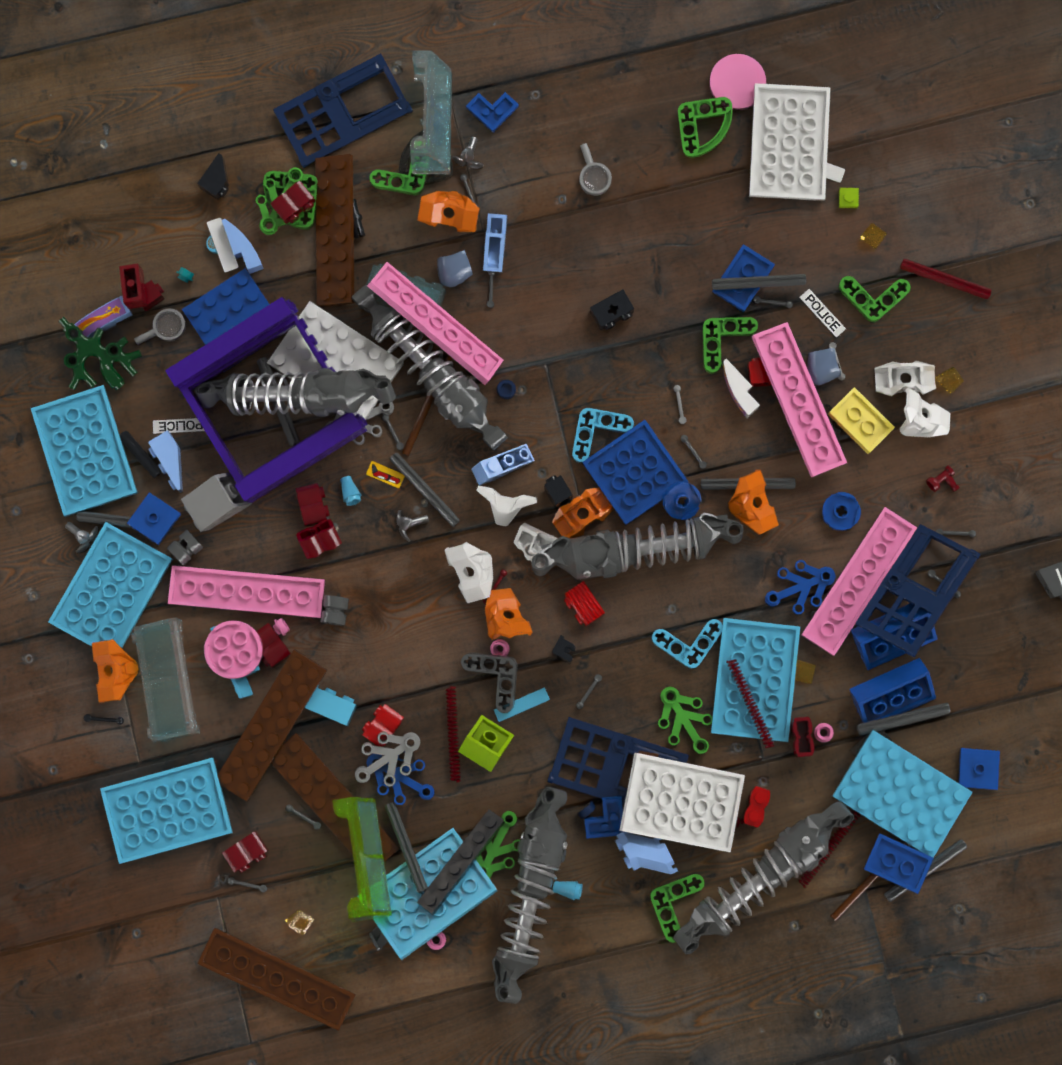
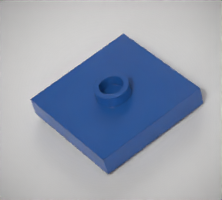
M149 492L127 524L157 545H160L181 516V513Z
M960 748L958 783L965 788L998 790L1000 751Z

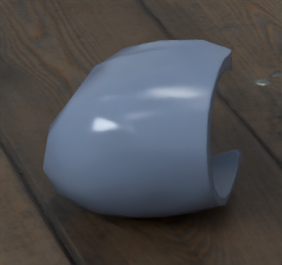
M465 250L449 256L444 255L437 259L438 276L443 286L455 287L473 275Z
M834 348L808 353L807 369L815 385H822L841 376Z

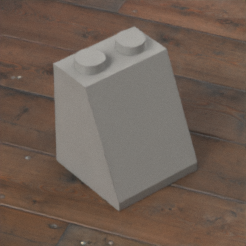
M230 472L212 476L181 499L184 509L191 515L195 527L200 532L214 528L252 504L242 499L235 487L237 483Z

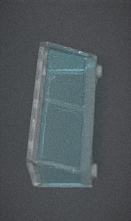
M413 50L415 81H421L424 86L423 136L414 137L410 143L412 174H450L452 69L433 51Z
M175 617L133 627L134 632L131 633L133 644H136L149 721V727H147L148 738L152 742H160L200 734L199 724L197 725L196 720H193L197 717L194 713L182 641L183 635L180 634L181 630H183L182 620Z

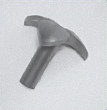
M471 137L468 146L461 152L460 157L452 156V159L462 167L465 164L471 169L483 167L482 163L472 161L478 139Z
M398 510L396 520L397 525L400 527L399 532L405 540L410 542L406 530L409 527L428 523L429 518L427 515L413 519L401 517V510Z
M71 522L65 525V528L73 533L77 541L82 544L76 550V553L83 552L89 548V542L94 541L98 534L97 526L89 534V532L80 530Z

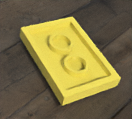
M855 387L828 413L867 454L895 428Z

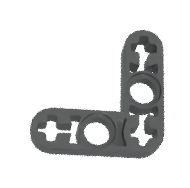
M473 652L464 655L461 659V665L465 670L498 674L496 708L501 713L510 712L515 704L517 661L509 656ZM472 657L473 661H479V657L482 658L480 661V668H478L479 664L474 663L471 666H469V663L466 662V660ZM486 659L494 661L492 669L485 667L484 662ZM507 661H510V665H513L509 671L504 666H500L499 670H497L499 664H506ZM503 680L511 682L512 687L510 690L503 689ZM501 693H503V694H510V693H511V696H510V695L507 696V700H506V701H507V703H510V705L507 706L506 709L504 708V705H502V704L500 703V702H503L504 699H505V695H501Z

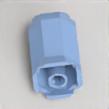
M621 832L616 835L618 839L614 841L619 851H624L626 857L623 859L629 869L633 868V870L642 867L667 874H673L678 871L676 867L672 868V865L675 863L665 843L660 844V838L652 839L627 832Z

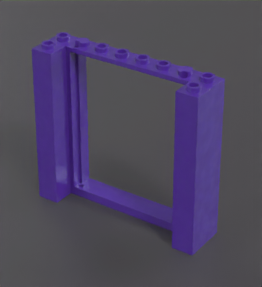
M283 297L165 370L173 385L182 392L236 481L235 487L242 499L249 503H253L368 431L365 427L368 424L362 415L357 414V412L346 413L250 474L243 475L194 394L195 388L213 379L295 326L300 331L321 368H328L336 372L332 366L329 368L326 361L328 358L323 350L319 351L316 347L318 342L314 335H309L307 332L308 325L303 318L299 319L296 314L298 309L295 304Z

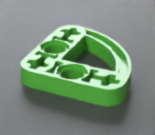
M719 97L685 102L679 106L678 118L682 148L686 157L695 158L707 154L723 141L732 121V103L729 98ZM721 102L729 105V107H726V111H722V108H716V113H713L712 103H715V107L721 106ZM703 104L709 105L710 112L707 114L701 113L699 110L700 106ZM685 107L692 111L689 112V120L693 119V122L686 121L685 114L681 113ZM724 116L722 126L715 137L699 147L696 120ZM691 125L694 128L692 135H686L683 132L685 126ZM696 138V140H692V145L697 149H694V153H690L689 150H686V148H689L688 140L684 142V139Z
M269 171L264 175V193L272 211L273 208L270 204L272 201L264 183L267 179L272 178V176H275L276 180H281V176H283V186H280L281 183L279 181H275L276 190L283 191L286 187L288 172ZM294 174L293 178L298 179L299 175ZM303 174L302 180L303 183H308L309 180H312L315 184L311 185V188L303 184L315 199L313 208L309 210L312 213L308 212V219L311 221H308L306 225L301 220L298 224H288L303 230L312 228L315 222L318 180L311 174ZM270 182L267 184L268 187H273L274 183L270 184ZM303 211L299 214L301 219L305 218V212Z

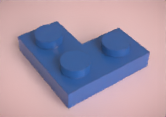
M506 92L493 105L480 93L466 105V109L492 133L519 107V104Z
M622 796L602 797L604 816L584 818L586 839L616 836L624 832L619 831L623 815Z

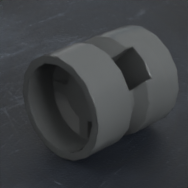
M187 529L179 536V541L174 540L167 547L183 566L191 560L192 554L196 555L204 548Z
M324 595L323 606L326 609L322 611L320 622L345 626L347 615L344 611L348 610L349 599Z

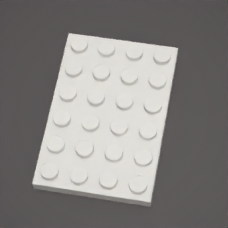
M755 83L749 197L825 200L830 87Z
M309 301L299 316V319L303 318L308 325L306 330L309 335L313 334L316 338L318 350H323L327 356V365L329 368L332 366L336 372L344 369L356 371L364 368L375 375H386L392 382L404 364L403 361L401 364H397V357L387 353L386 350L311 301ZM296 326L288 331L267 362L272 368L283 375L287 372L294 375L302 372L306 375L310 371H318L321 368ZM371 396L362 403L357 414L359 413L366 420L379 400Z
M634 753L619 831L731 852L745 775Z

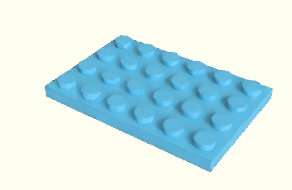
M104 385L31 408L64 517L138 494Z
M105 522L48 623L92 646L93 642L113 639L123 648L173 559Z
M723 618L711 733L763 739L760 738L762 734H758V727H755L757 723H753L755 721L752 720L754 716H750L752 713H749V710L751 709H747L748 706L745 705L747 702H744L745 699L742 698L744 695H740V688H737L739 684H736L737 681H734L736 677H732L734 674H731V671L733 670H729V663H726V661L737 659L735 663L739 664L735 667L740 666L738 670H742L739 674L743 673L741 677H745V679L742 681H747L745 683L748 684L746 688H750L748 691H751V694L749 695H753L752 698L755 699L752 702H756L755 705L758 706L756 709H760L757 713L760 712L761 715L759 716H763L760 720H764L763 723H766L764 727H768L766 730H769V733L767 734H771L772 741L788 742L800 627Z
M872 730L832 797L918 851L934 858L971 796L972 791Z
M214 758L100 788L119 864L233 833Z
M454 828L415 854L427 887L430 886L463 843ZM476 860L436 913L432 915L417 903L424 892L418 893L407 863L404 862L357 897L396 954L403 960L498 890Z

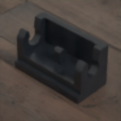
M560 635L552 650V655L571 664L573 657L567 653H570V650L575 652L576 647L573 643L565 640L564 636Z

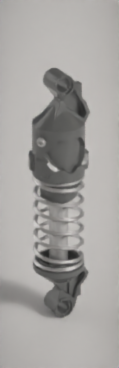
M320 368L318 371H310L306 375L302 372H298L295 375L290 372L284 375L277 372L272 376L268 373H263L260 376L256 373L249 376L232 373L224 379L204 382L195 388V393L203 408L213 407L218 400H222L232 414L236 416L252 415L255 410L258 414L262 415L266 409L272 415L278 409L282 414H286L289 408L294 414H297L302 408L304 413L320 417H326L331 412L344 415L345 413L357 412L362 403L371 396L377 398L382 404L391 403L396 398L391 381L386 375H375L364 368L356 371L344 369L338 372H333L328 368ZM277 376L280 377L278 385L276 384V381L273 379ZM287 376L293 377L289 385L285 379ZM253 377L258 378L255 383V386L253 384V381L251 380V378ZM263 377L269 378L266 385L262 379ZM276 401L275 409L271 411L269 402ZM280 401H287V407L284 411L281 408ZM252 402H253L252 410L249 412V409H250L251 404H252ZM257 402H265L262 411L258 409Z
M704 512L699 517L690 519V521L687 519V533L682 534L679 533L677 522L674 521V535L667 536L665 525L662 523L661 537L655 538L653 529L649 525V539L642 540L639 528L635 530L636 536L634 534L628 535L625 529L623 534H619L617 531L610 532L606 529L596 531L594 535L576 538L562 536L552 544L541 545L542 550L532 558V570L536 575L544 576L556 565L567 571L576 580L600 576L605 579L616 577L618 573L626 572L630 565H633L638 570L641 566V556L644 557L645 563L649 568L653 565L654 554H656L658 562L663 566L666 562V552H668L671 561L676 564L679 550H681L683 558L688 562L691 558V548H693L695 558L702 560L705 559L713 544L719 538H723L732 544L739 543L743 537V526L737 521L728 519L727 514L715 516ZM737 530L739 534L731 535L730 531ZM538 562L545 563V566L542 568H538L535 565Z

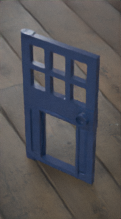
M381 53L273 109L303 168L314 163L315 158L325 157L390 122L413 112L412 107L406 101ZM384 72L398 99L354 122L340 94ZM318 96L323 107L308 114L303 103ZM299 106L304 117L289 124L284 113ZM326 112L332 123L317 130L312 119ZM307 122L313 133L298 140L293 129ZM335 128L340 140L325 146L320 135ZM316 138L321 149L306 156L301 145Z
M920 524L856 621V625L904 650L906 654L915 657L969 571L980 557V553L973 549H968ZM932 539L960 553L935 592L907 578ZM887 591L898 596L891 609L880 604ZM903 600L915 605L907 618L896 613ZM875 609L887 614L879 627L868 621ZM919 609L931 614L924 626L912 621ZM891 618H895L903 623L896 635L884 630ZM908 626L920 632L912 644L900 639Z
M569 717L552 772H550L547 782L601 799L602 797L622 796V805L624 806L628 788L619 786V782L628 754L634 755V753H638L640 750L658 753L659 758L687 763L689 755ZM574 727L590 732L586 745L570 741ZM595 734L611 739L608 752L591 747ZM568 745L584 750L581 763L564 758ZM589 752L606 757L602 770L585 765ZM563 763L579 768L575 781L559 777ZM584 770L600 775L596 788L580 784Z

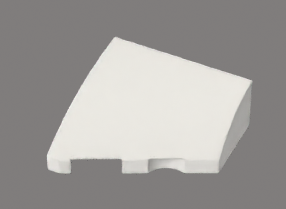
M523 523L520 525L513 543L524 552L526 559L532 562V558L542 550L541 545L552 544L558 538L527 523ZM538 562L535 566L542 568L545 566V563Z

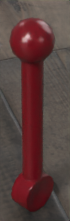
M502 569L500 571V576L491 590H496L502 578L507 575L506 570ZM486 598V599H483V603H484L485 605H486V600H487V598Z

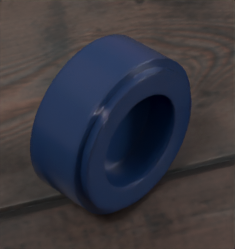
M510 380L499 382L497 385L499 397L506 400L511 399L516 393L515 384Z
M591 801L581 808L577 815L584 819L596 809V806Z

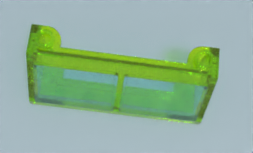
M360 797L332 800L334 813L339 818H347L349 823L359 897L352 898L348 903L349 919L357 922L392 916L376 800Z

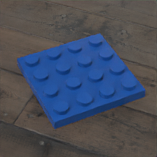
M244 268L182 310L206 345L270 304L246 268Z
M643 420L582 462L625 526L661 502L662 495L669 486L680 481L689 482L646 420Z

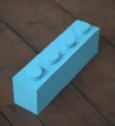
M317 687L305 708L349 726L357 707L353 703L354 699L345 695L343 698L336 696L337 692L326 688L324 691Z

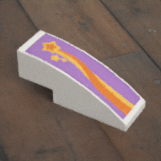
M725 359L722 366L727 387L740 411L748 418L760 405L748 393L752 385Z

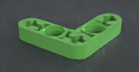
M424 140L418 141L415 144L408 175L374 170L370 174L371 185L377 189L409 195L421 194L424 190L431 156L430 144ZM425 146V149L428 151L423 152V159H415L416 157L420 158V150L418 149ZM417 163L424 165V170L420 173L414 171V166ZM378 175H381V179L387 180V176H390L388 179V186L386 185V181L380 180L379 183H376L375 179L373 178H377ZM412 175L418 177V186L420 187H417L416 190H413L412 186H410L415 183V177H412ZM400 178L402 180L401 186H392V180Z
M845 276L839 283L841 293L869 322L880 320L909 293L911 288L907 280L899 279L874 300L851 276ZM844 282H846V283L851 282V283H852L851 288H852L854 291H855V289L857 288L858 291H856V292L854 293V295L851 296L850 294H851L853 291H852L850 288L845 289V288H844V285H845ZM898 284L900 286L905 285V292L900 291L895 296L894 292L898 289ZM857 295H864L866 302L864 304L857 303L855 299ZM890 296L893 303L887 306L882 302V298ZM880 305L881 309L876 314L878 317H871L869 315L870 309L874 311Z
M752 317L709 318L704 322L703 360L706 372L715 374L721 368V337L751 336L755 334L758 329L756 319ZM738 322H742L741 326H746L747 322H751V325H754L751 331H748V328L745 327L741 328V332H738ZM709 323H713V326H716L713 330V336L717 335V338H706V336H710V329L706 328L709 326ZM726 323H734L736 329L733 332H728L725 329ZM709 341L716 342L717 349L715 351L707 349L706 345ZM706 354H718V357L714 356V363L718 364V366H715V369H711V366L707 365L711 361V356L707 357Z
M692 874L657 887L650 894V899L663 934L669 942L674 943L675 941L671 936L668 937L670 929L668 926L664 928L663 924H669L675 920L676 924H672L673 929H680L671 902L702 890L704 879L698 874ZM693 877L701 880L698 888L690 886L688 887L690 891L686 892V886L682 881L686 880L687 884L691 883ZM680 884L683 887V892L680 895H674L672 893L673 885ZM657 891L664 893L662 901L664 904L668 902L669 906H663L657 910L656 906L660 905L658 900H654ZM664 909L671 911L672 916L668 921L661 919L660 914Z

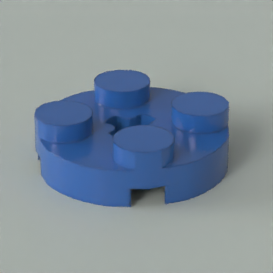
M687 481L676 482L663 493V507L672 518L690 519L699 510L701 494L694 485ZM680 497H686L683 505L678 503Z
M835 493L827 498L823 504V521L834 530H849L860 519V505L856 498L849 493ZM841 506L847 512L842 517L838 516V512H836V509H840Z

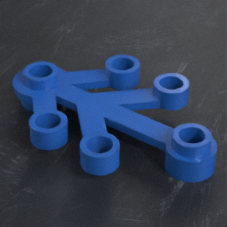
M798 560L795 563V569L798 572L805 571L815 576L811 579L793 574L785 567L780 568L777 571L778 578L787 579L797 584L780 592H768L765 596V603L770 607H775L780 603L781 599L800 592L797 603L792 607L793 612L800 615L804 612V604L811 587L818 584L815 595L810 599V604L813 607H819L822 604V595L826 586L831 585L835 581L836 575L832 568L822 567L817 569L807 565L804 560ZM803 563L804 569H799L797 564ZM781 570L786 571L787 575L785 577L780 575ZM823 573L829 574L828 580L823 578ZM771 595L776 596L777 600L775 602L770 601ZM813 598L819 599L818 605L813 603ZM796 605H800L802 607L801 612H797L795 610Z
M370 755L367 759V767L371 765L375 759L381 758L382 755ZM398 755L397 761L399 760L401 762H404V759H400ZM419 759L410 764L411 772L416 770L423 771L425 769V762ZM417 762L423 763V767L421 769L416 768ZM387 764L375 771L378 783L377 792L380 795H387L389 792V787L385 785L383 772L387 773ZM404 766L402 771L408 772L409 767ZM400 767L396 768L394 775L396 781L393 785V790L395 794L394 802L397 805H403L406 802L400 782L418 791L420 797L424 800H429L434 796L435 791L431 785H421L408 776L402 775ZM381 786H385L387 788V791L385 793L380 792ZM425 788H428L430 790V794L428 796H425L423 794V790ZM397 796H403L404 800L402 803L397 802Z

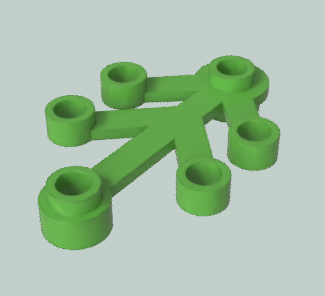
M293 167L288 171L289 181L282 194L296 182H302L303 173L301 169ZM298 174L299 178L295 180L293 175ZM269 178L265 181L264 185L269 191L271 201L278 197L276 182L274 179ZM269 182L274 183L273 187H268L267 184ZM258 195L255 201L263 217L259 224L260 230L266 235H272L278 230L279 226L286 224L281 218H278L279 215L274 209L269 215L266 206L267 198L264 195ZM260 198L265 199V202L263 204L258 203V200ZM300 215L299 218L292 224H298L300 222ZM268 223L273 224L272 228L267 229L266 225Z
M674 687L663 689L660 697L664 703L662 716L658 720V726L661 729L669 727L670 722L668 718L671 707L676 713L672 733L668 737L669 744L675 746L680 742L679 733L683 724L694 742L693 750L698 754L707 752L709 748L708 742L699 737L690 720L698 721L708 726L712 723V716L710 714L703 715L683 710L679 704H688L694 709H699L703 704L701 698L680 695L679 691ZM668 693H672L674 695L673 700L667 699L666 696ZM696 699L700 701V706L698 707L693 705V701ZM705 716L710 717L709 723L703 721ZM663 719L667 721V726L665 727L660 725V721ZM676 736L678 739L677 743H672L670 738ZM698 743L704 744L703 750L697 748Z
M507 811L502 815L505 823L500 828L493 844L490 841L486 846L487 856L483 861L481 854L476 859L479 865L486 869L489 879L493 872L504 868L511 869L515 865L512 857H507L503 862L491 865L494 857L518 850L514 847V843L520 841L519 839L514 840L511 844L500 847L509 827L514 826L517 822V816L514 812ZM507 815L513 817L511 823L506 822L505 818ZM507 859H511L513 861V865L508 867L506 866L505 861Z

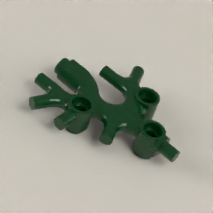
M65 317L58 321L64 328L63 331L66 338L74 341L77 347L75 352L68 353L64 357V364L73 370V378L68 386L69 388L75 390L80 380L86 381L91 388L97 384L84 367L85 360L89 356H95L99 359L100 371L104 380L116 391L125 383L122 376L113 367L114 362H119L132 377L138 373L131 365V361L142 357L141 351L124 353L122 348L129 342L125 336L117 343H109L106 347H103L100 340L104 330L97 328L93 337L88 338L83 335L80 327L69 323ZM74 330L78 333L76 337L72 336ZM114 346L117 348V353L115 354L112 353ZM72 357L76 359L75 364H72L70 361Z

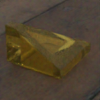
M871 223L862 234L861 239L876 249L887 233Z
M954 367L935 377L936 381L950 394L964 381Z
M797 660L795 680L812 684L816 665Z
M299 909L288 917L285 923L301 935H304L315 919Z

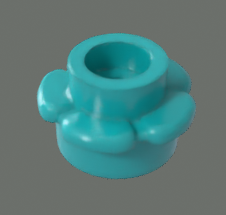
M183 267L180 268L179 272L176 271L179 274L178 278L186 283L189 280L193 281L194 274Z

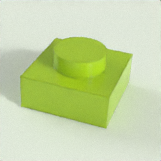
M839 188V208H858L859 188Z

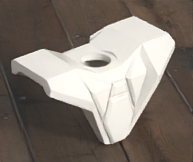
M915 361L913 363L890 362L875 367L876 392L892 397L894 394L905 392L907 388H910L924 395L936 389L935 366ZM908 373L911 376V381L909 383H902L900 380L901 374Z
M907 388L905 390L907 393L906 406L904 407L906 420L900 427V432L905 436L914 437L947 435L950 430V413L935 403H927L921 399L919 393ZM922 413H927L928 417L925 418Z
M480 485L476 490L490 501L495 523L501 526H508L521 508L537 503V497L521 495L514 498L502 496L493 488Z
M467 542L455 547H447L444 551L448 564L456 570L460 579L458 587L466 602L470 603L490 597L493 583L491 555ZM466 567H471L474 570L473 576H468Z

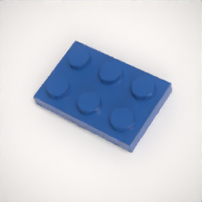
M743 244L721 278L768 276L775 264ZM760 287L713 290L712 293L745 312Z
M879 833L864 866V870L918 894L934 858Z

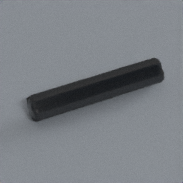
M128 431L122 432L120 438L123 444L153 478L158 477L162 472L158 465Z

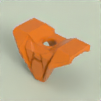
M435 191L421 196L417 221L436 227L438 224L454 226L457 232H475L480 208L469 197L456 191ZM445 208H452L454 216L451 218L444 215Z
M755 470L753 473L740 477L735 493L728 503L730 512L758 535L779 526L775 509L769 505L765 493L766 482L761 470ZM753 499H755L758 508L753 505Z
M600 488L585 489L581 496H577L570 503L559 507L552 523L561 536L576 538L584 535L585 528L594 521L600 520L603 522L614 508ZM581 508L588 510L589 515L585 519H580L577 515L578 510Z
M511 588L491 590L490 597L486 600V622L488 635L492 640L497 639L499 636L512 638L513 636L524 634L530 636L533 633L530 622L526 621L519 611L521 604ZM503 613H511V619L506 618Z
M113 639L93 642V661L97 664L99 682L96 684L99 703L119 701L138 674V664Z

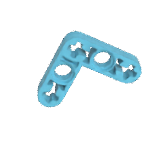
M592 408L583 409L579 415L572 452L573 459L578 463H582L589 458L594 428L626 433L634 426L632 417ZM587 412L593 417L588 423V426H592V429L586 426L580 427V424L585 425V418L582 416L586 415ZM603 416H610L612 423L608 426L603 425L601 422ZM615 417H618V422H623L624 419H627L631 426H627L624 429L622 424H617V428L613 427ZM581 431H588L590 437L588 440L583 441L579 438V433ZM577 442L582 445H589L588 447L584 446L583 453L586 456H583L582 459H579L578 455L575 454L580 451V445H577Z
M717 619L708 621L691 647L664 629H658L653 632L652 642L686 667L694 669L700 665L722 633L723 625ZM716 623L718 624L717 629L719 630V632H713L711 637H714V640L712 641L708 636L703 635V633L705 631L708 634L711 630L709 625H714ZM664 633V639L669 641V638L673 639L667 649L664 647L666 645L665 642L660 641L658 643L656 641V634ZM704 638L708 641L709 646L707 649H700L698 647L700 639ZM675 643L680 644L682 647V651L679 654H674L671 651V646ZM693 647H695V649L698 652L703 653V656L701 657L700 654H698L695 659L697 663H692L690 665L688 663L689 659L687 657H692L696 651H693L692 649Z

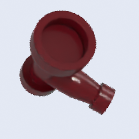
M949 465L937 477H929L926 480V484L933 492L939 490L940 483L944 480L952 488L953 492L960 488L952 478L955 472Z

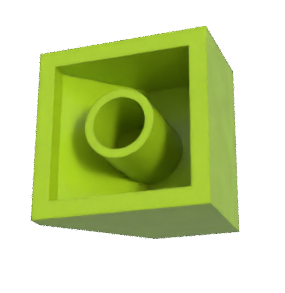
M481 715L466 736L458 752L491 772L514 735Z

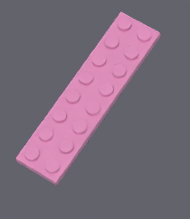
M388 262L384 264L367 285L374 293L484 385L488 383L504 361Z
M788 322L753 335V342L810 476L814 477L846 464L845 456Z
M884 507L801 635L832 656H835L917 527Z
M172 566L168 604L321 618L325 580Z

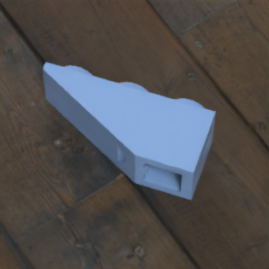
M167 430L148 442L151 446L148 450L153 458L157 457L160 464L158 466L162 473L169 475L170 480L168 482L172 489H177L181 493L183 492L181 452L173 436Z
M527 444L480 461L471 470L481 486L535 460Z

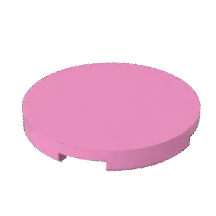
M732 54L722 58L716 63L710 75V90L713 97L729 98L732 103V109L745 110L754 105L755 83L766 84V76L762 66L755 59L744 54ZM721 102L723 107H729L725 102Z
M226 621L217 625L210 632L204 644V656L208 666L216 674L228 679H239L251 674L259 665L263 654L260 636L250 625L241 621Z

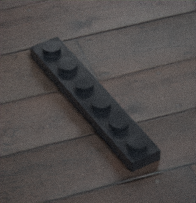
M488 809L417 903L434 915L505 821Z

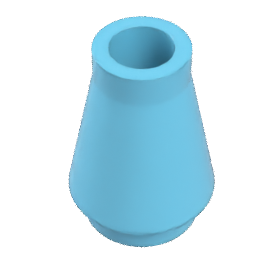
M351 476L341 478L343 502H346L347 506L359 503L361 501V493L352 481Z
M555 881L553 892L572 900L580 899L583 885L579 884L578 881Z

